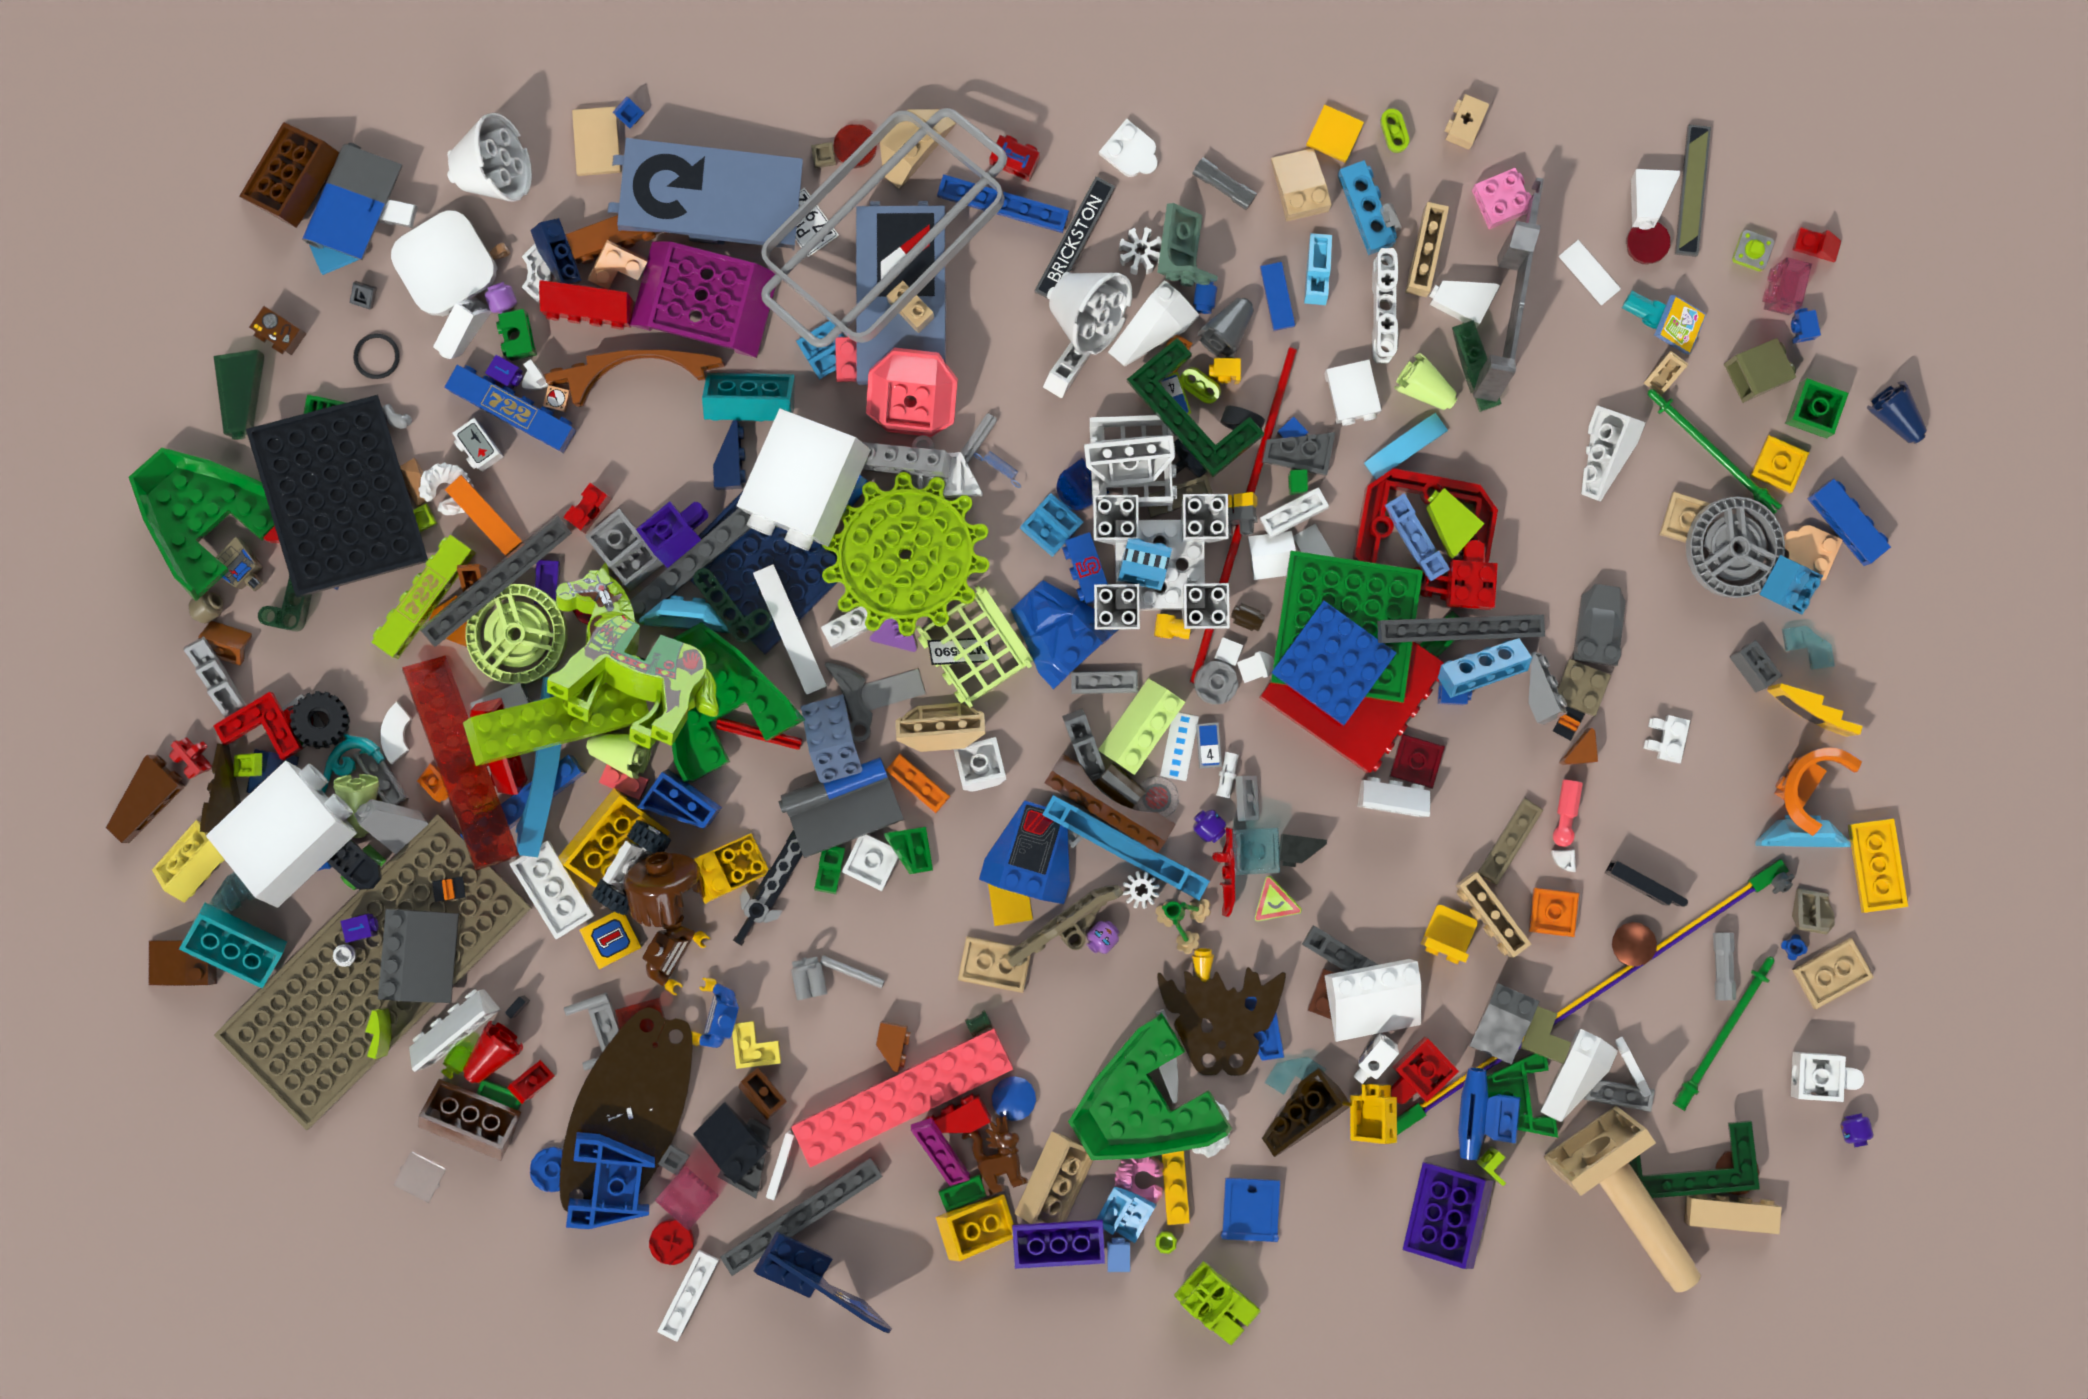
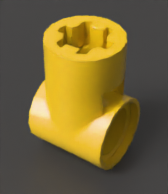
M1168 614L1156 615L1154 636L1173 639L1175 636L1189 639L1191 629H1184L1183 619H1176V616Z

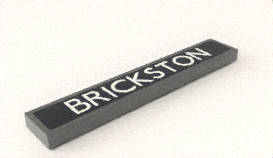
M1095 177L1034 290L1035 293L1047 298L1050 288L1056 286L1065 272L1070 273L1115 189L1114 185Z

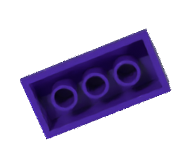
M1103 1220L1012 1225L1015 1269L1105 1264Z

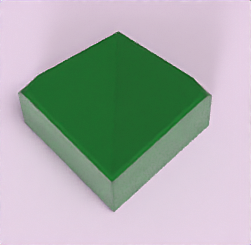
M1291 470L1289 472L1288 488L1290 495L1307 492V470Z

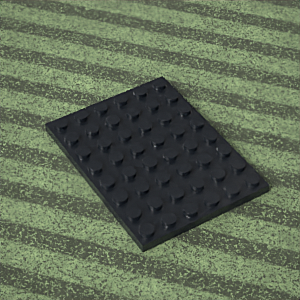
M378 395L246 429L296 598L428 561Z

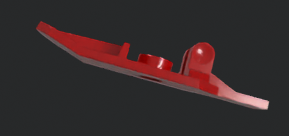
M1226 827L1224 848L1222 852L1213 853L1212 859L1220 863L1225 862V866L1222 867V877L1225 879V882H1220V885L1223 886L1224 899L1222 915L1229 917L1235 903V857L1233 852V830Z

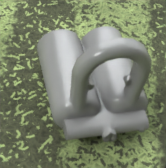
M805 957L802 960L792 962L793 968L791 973L797 1000L827 994L822 965L818 962L817 957L809 959Z

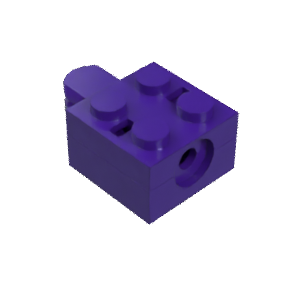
M669 501L636 530L653 554L668 568L701 541V538L694 529L708 519V512L699 502H693L680 512Z

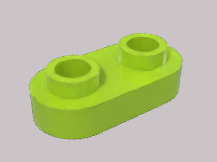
M1388 109L1382 114L1380 119L1381 128L1388 149L1394 153H1401L1409 144V135L1401 112L1397 109ZM1393 119L1395 124L1390 125L1387 120ZM1394 140H1400L1401 145H1395Z
M1187 368L1180 376L1183 388L1204 403H1214L1221 395L1219 384L1197 368ZM1194 375L1196 381H1191L1189 376ZM1207 388H1212L1214 393H1208Z

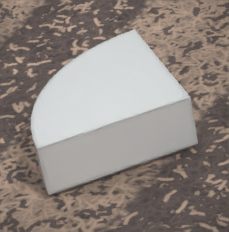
M1551 850L1553 860L1560 868L1569 872H1576L1575 850Z

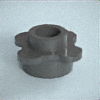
M1785 872L1778 874L1771 883L1775 887L1773 893L1787 892L1792 887V880L1795 876L1793 874L1788 876Z

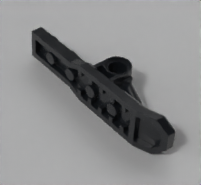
M351 839L327 861L339 874L359 890L373 889L382 879L381 866Z

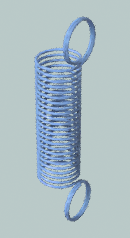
M974 453L977 459L980 461L987 459L988 464L1011 479L1015 478L1014 470L1018 473L1016 469L1004 460H1001L997 455L994 456L996 459L994 461L990 456L983 459L979 454ZM1011 480V483L1015 487L1020 488L1016 486L1012 481H1015L1021 487V485L1016 480Z

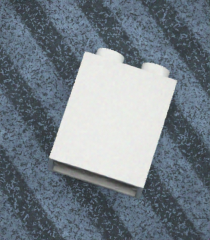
M779 409L737 507L751 515L747 526L771 536L775 526L788 531L784 540L796 547L809 551L813 541L828 547L871 449L854 436Z
M285 761L206 835L253 896L277 908L357 834L355 829L346 820L353 813L352 809L338 795L333 794L329 798L321 789L328 781L311 764H307L301 770Z

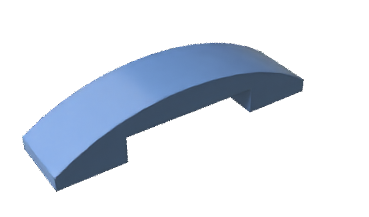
M1405 493L1387 503L1385 507L1397 531L1428 579L1432 581L1449 571L1450 568L1441 553L1434 547L1416 517V512Z

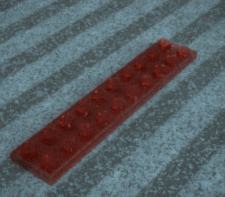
M446 655L402 667L403 675L474 870L477 871L518 858L519 852L486 764L475 765L463 722L469 719Z

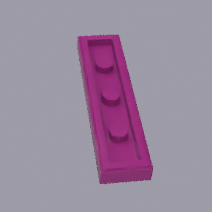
M932 1118L911 1124V1132L949 1186L970 1180V1173Z

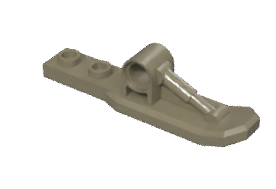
M1118 885L1104 886L1092 890L1050 920L1039 931L1006 953L1004 957L1012 967L1015 965L1020 966L1027 961L1029 955L1043 950L1046 947L1045 944L1058 935L1070 949H1081L1086 942V932L1095 920L1100 908L1106 905L1108 901L1119 898L1124 892ZM1078 934L1076 942L1070 943V936Z

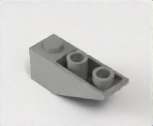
M1533 652L1528 703L1537 723L1544 725L1567 714L1565 708L1567 703L1563 695H1559L1556 688L1558 687V682L1555 676L1551 675L1548 667H1550L1548 659L1545 655Z

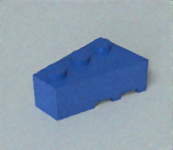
M667 769L661 772L637 808L675 818L678 821L700 828H706L712 823L722 807L688 782H684L674 772Z

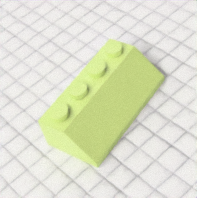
M1148 678L1098 749L1099 752L1134 776L1181 710L1185 701Z

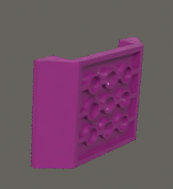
M652 241L630 326L648 331L656 329L734 349L738 354L757 358L770 308L762 301L761 293L765 284L775 273L753 262L670 241ZM705 269H711L714 273L713 277L709 280L702 278V272ZM776 287L770 293V297L772 299L774 297ZM700 290H705L708 293L707 298L703 301L696 299V294ZM694 311L702 313V318L698 322L690 320V316Z

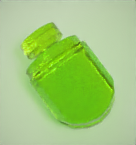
M454 1046L442 1063L446 1066V1069L443 1068L441 1073L450 1079L453 1078L454 1072L459 1075L471 1054L468 1048Z

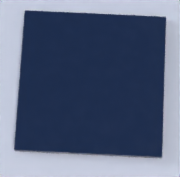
M742 492L698 535L701 540L739 508L737 504ZM775 526L771 536L751 528L690 580L765 655L782 638L754 577V572L774 565L798 622L838 583H827L822 577L823 571L837 562L835 552L826 550L822 544L814 541L809 551L796 547L784 540L788 531Z

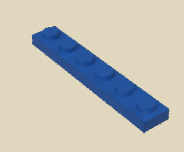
M943 174L937 197L957 203L975 183ZM985 187L967 206L985 211L995 201L998 192L993 188ZM1003 192L1004 204L997 215L1063 233L1069 210Z

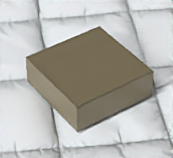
M833 142L811 145L815 168L836 165Z

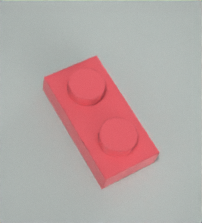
M837 337L835 339L836 382H857V342L849 337Z
M606 764L599 783L612 789L615 788L619 792L641 800L649 782V779L639 776L638 779L631 778Z

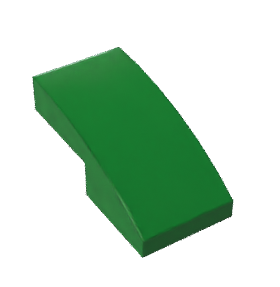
M835 846L821 852L814 887L815 891L837 894L845 848Z

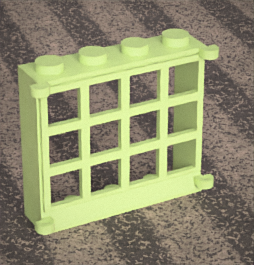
M979 586L975 587L977 592L975 593L974 601H977L984 613L970 621L962 610L970 604L961 602L947 611L950 618L959 612L966 624L953 633L946 624L943 627L949 636L941 640V643L945 644L952 639L960 651V654L953 659L956 662L964 657L972 669L971 672L958 680L950 668L952 664L941 665L945 671L942 676L948 685L953 683L957 689L954 694L961 704L965 702L969 708L973 706L972 703L1025 667L1031 668V663L1034 662L986 588L983 587L981 589ZM987 616L996 630L981 638L973 625ZM933 621L923 628L920 625L916 626L921 635L918 637V640L924 649L928 647L927 640H932L927 632L936 627ZM970 628L978 642L964 650L956 636ZM999 634L1007 648L993 656L985 642ZM981 645L990 659L976 668L967 654ZM1010 651L1019 665L1005 674L996 660ZM993 663L1001 677L987 685L979 671ZM976 675L984 688L970 697L961 683Z

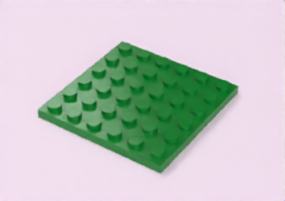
M1291 550L1272 671L1323 601L1330 604L1377 639V621L1416 619L1423 571ZM1413 642L1384 643L1395 651L1396 655L1365 697L1404 703ZM1273 674L1271 675L1270 683L1286 685Z

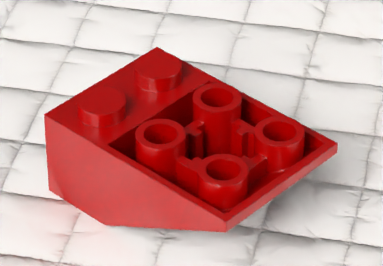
M971 1093L962 1098L961 1104L956 1107L954 1104H951L942 1109L941 1115L935 1117L932 1114L923 1120L932 1118L941 1133H971L990 1123L992 1117L980 1094L974 1096Z

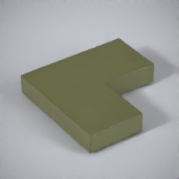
M1538 1006L1525 1034L1521 1048L1564 1064L1571 1042L1550 1034L1557 1013Z

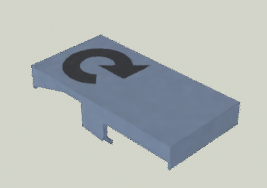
M626 138L624 155H613L612 166H623L620 202L608 203L607 213H618V231L689 235V241L724 245L725 241L764 245L766 240L799 207L803 159L632 138ZM797 226L776 247L794 250Z

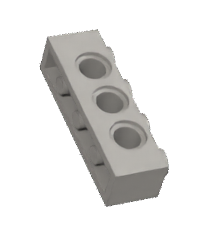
M862 442L871 449L864 464V470L898 474L906 472L909 475L947 479L949 477L952 457L945 450Z

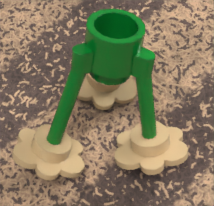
M1195 899L1189 905L1185 902L1179 904L1176 901L1165 902L1163 906L1160 905L1156 908L1155 911L1158 915L1157 921L1159 923H1164L1166 927L1175 925L1180 935L1176 938L1179 951L1190 954L1193 952V949L1199 947V934L1191 933L1190 931L1185 932L1180 925V921L1184 918L1185 910L1187 909L1191 912V919H1196L1197 922L1203 923L1206 917L1211 914L1209 900L1200 899L1199 901Z

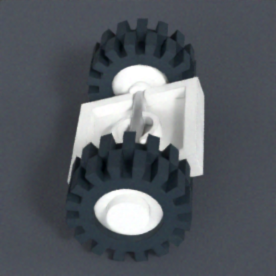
M636 820L627 835L634 843L625 841L614 861L608 867L603 879H600L591 895L597 902L602 903L603 906L621 915H627L630 910L624 886V877L627 871L634 864L647 858L649 855L665 852L671 842V839L666 834L640 820Z

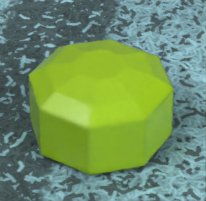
M1162 1231L1156 1236L1155 1247L1160 1253L1170 1254L1176 1249L1177 1239L1172 1232Z

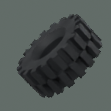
M315 691L314 694H305L306 697L303 699L302 697L299 698V703L297 705L294 704L292 708L293 713L290 714L292 722L290 724L301 742L309 747H315V749H320V747L326 749L330 748L332 744L337 745L340 739L343 740L345 732L349 729L348 722H350V717L345 705L337 696H333L329 692L321 693L320 691ZM318 711L325 712L329 717L328 724L323 728H316L311 723L312 715Z

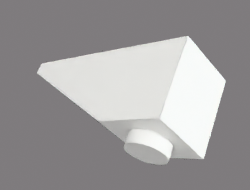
M1070 343L1049 372L1043 388L1062 398L1090 354L1087 356L1082 355Z

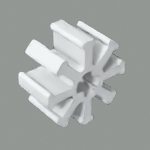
M1133 228L1128 232V238L1131 239L1132 243L1124 241L1123 238L1120 241L1119 251L1124 250L1128 252L1120 255L1121 265L1125 266V263L1134 260V264L1130 269L1131 274L1137 275L1139 263H1143L1146 274L1152 273L1154 265L1150 263L1149 259L1159 264L1160 253L1153 250L1161 248L1162 240L1158 236L1157 239L1148 243V237L1151 236V229L1144 228L1142 240H1139L1136 229ZM1137 248H1141V250L1144 248V255H1140V252L1137 254Z

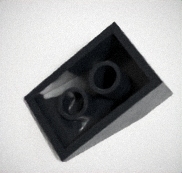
M726 1102L693 1133L717 1166L734 1184L739 1183L771 1151V1148Z

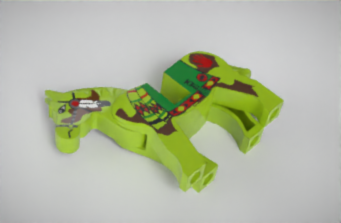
M606 563L602 565L599 571L589 570V573L581 580L565 582L557 587L556 605L559 610L569 612L578 609L582 613L592 614L587 626L586 645L569 659L564 668L551 674L547 679V693L568 701L567 714L588 722L604 683L636 698L655 702L652 710L645 717L634 722L630 727L629 741L648 749L657 740L672 746L687 721L688 711L695 706L699 712L712 717L718 715L716 683L712 674L706 669V660L700 650L691 645L660 635L645 661L636 656L639 647L640 625L635 622L634 611L625 591L614 578L609 576Z

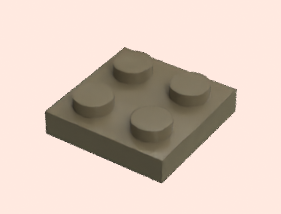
M1569 659L1557 690L1559 695H1563L1568 707L1594 717L1597 714L1611 675Z

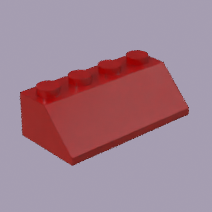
M539 280L540 311L547 319L559 321V318H566L568 322L580 324L581 321H587L590 325L597 327L608 324L611 325V328L624 330V327L631 328L630 322L635 302L627 292Z
M502 698L475 704L471 709L470 717L505 709ZM520 755L486 764L490 767L492 773L490 775L491 783L494 787L496 786L498 793L519 794L528 781Z

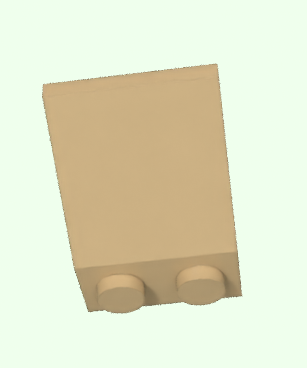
M1314 148L1271 158L1286 222L1329 212L1331 201Z

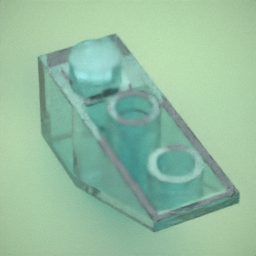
M233 872L225 878L209 904L224 912L226 910L231 912L241 907L242 901L246 899L251 901L255 897L237 874Z

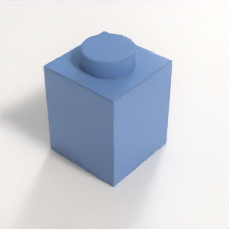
M1115 1237L1112 1238V1241H1107L1108 1272H1130V1242L1125 1241V1238Z

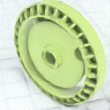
M510 584L467 620L466 644L473 662L485 675L506 684H516L519 682L521 684H529L547 676L562 659L568 640L566 619L563 612L557 608L556 601L540 589L524 584ZM514 597H529L544 607L552 621L553 633L550 632L546 617L537 607L526 602L515 601ZM508 598L509 602L502 604V600ZM496 604L497 609L491 613L484 628V641H489L492 646L484 653L480 639L481 626L486 614ZM515 629H520L521 636L518 640H514L512 636ZM550 637H553L552 645L549 646ZM546 650H549L546 657L530 670L511 673L499 668L501 664L515 668L529 666L539 660ZM491 656L496 660L494 664L489 660Z

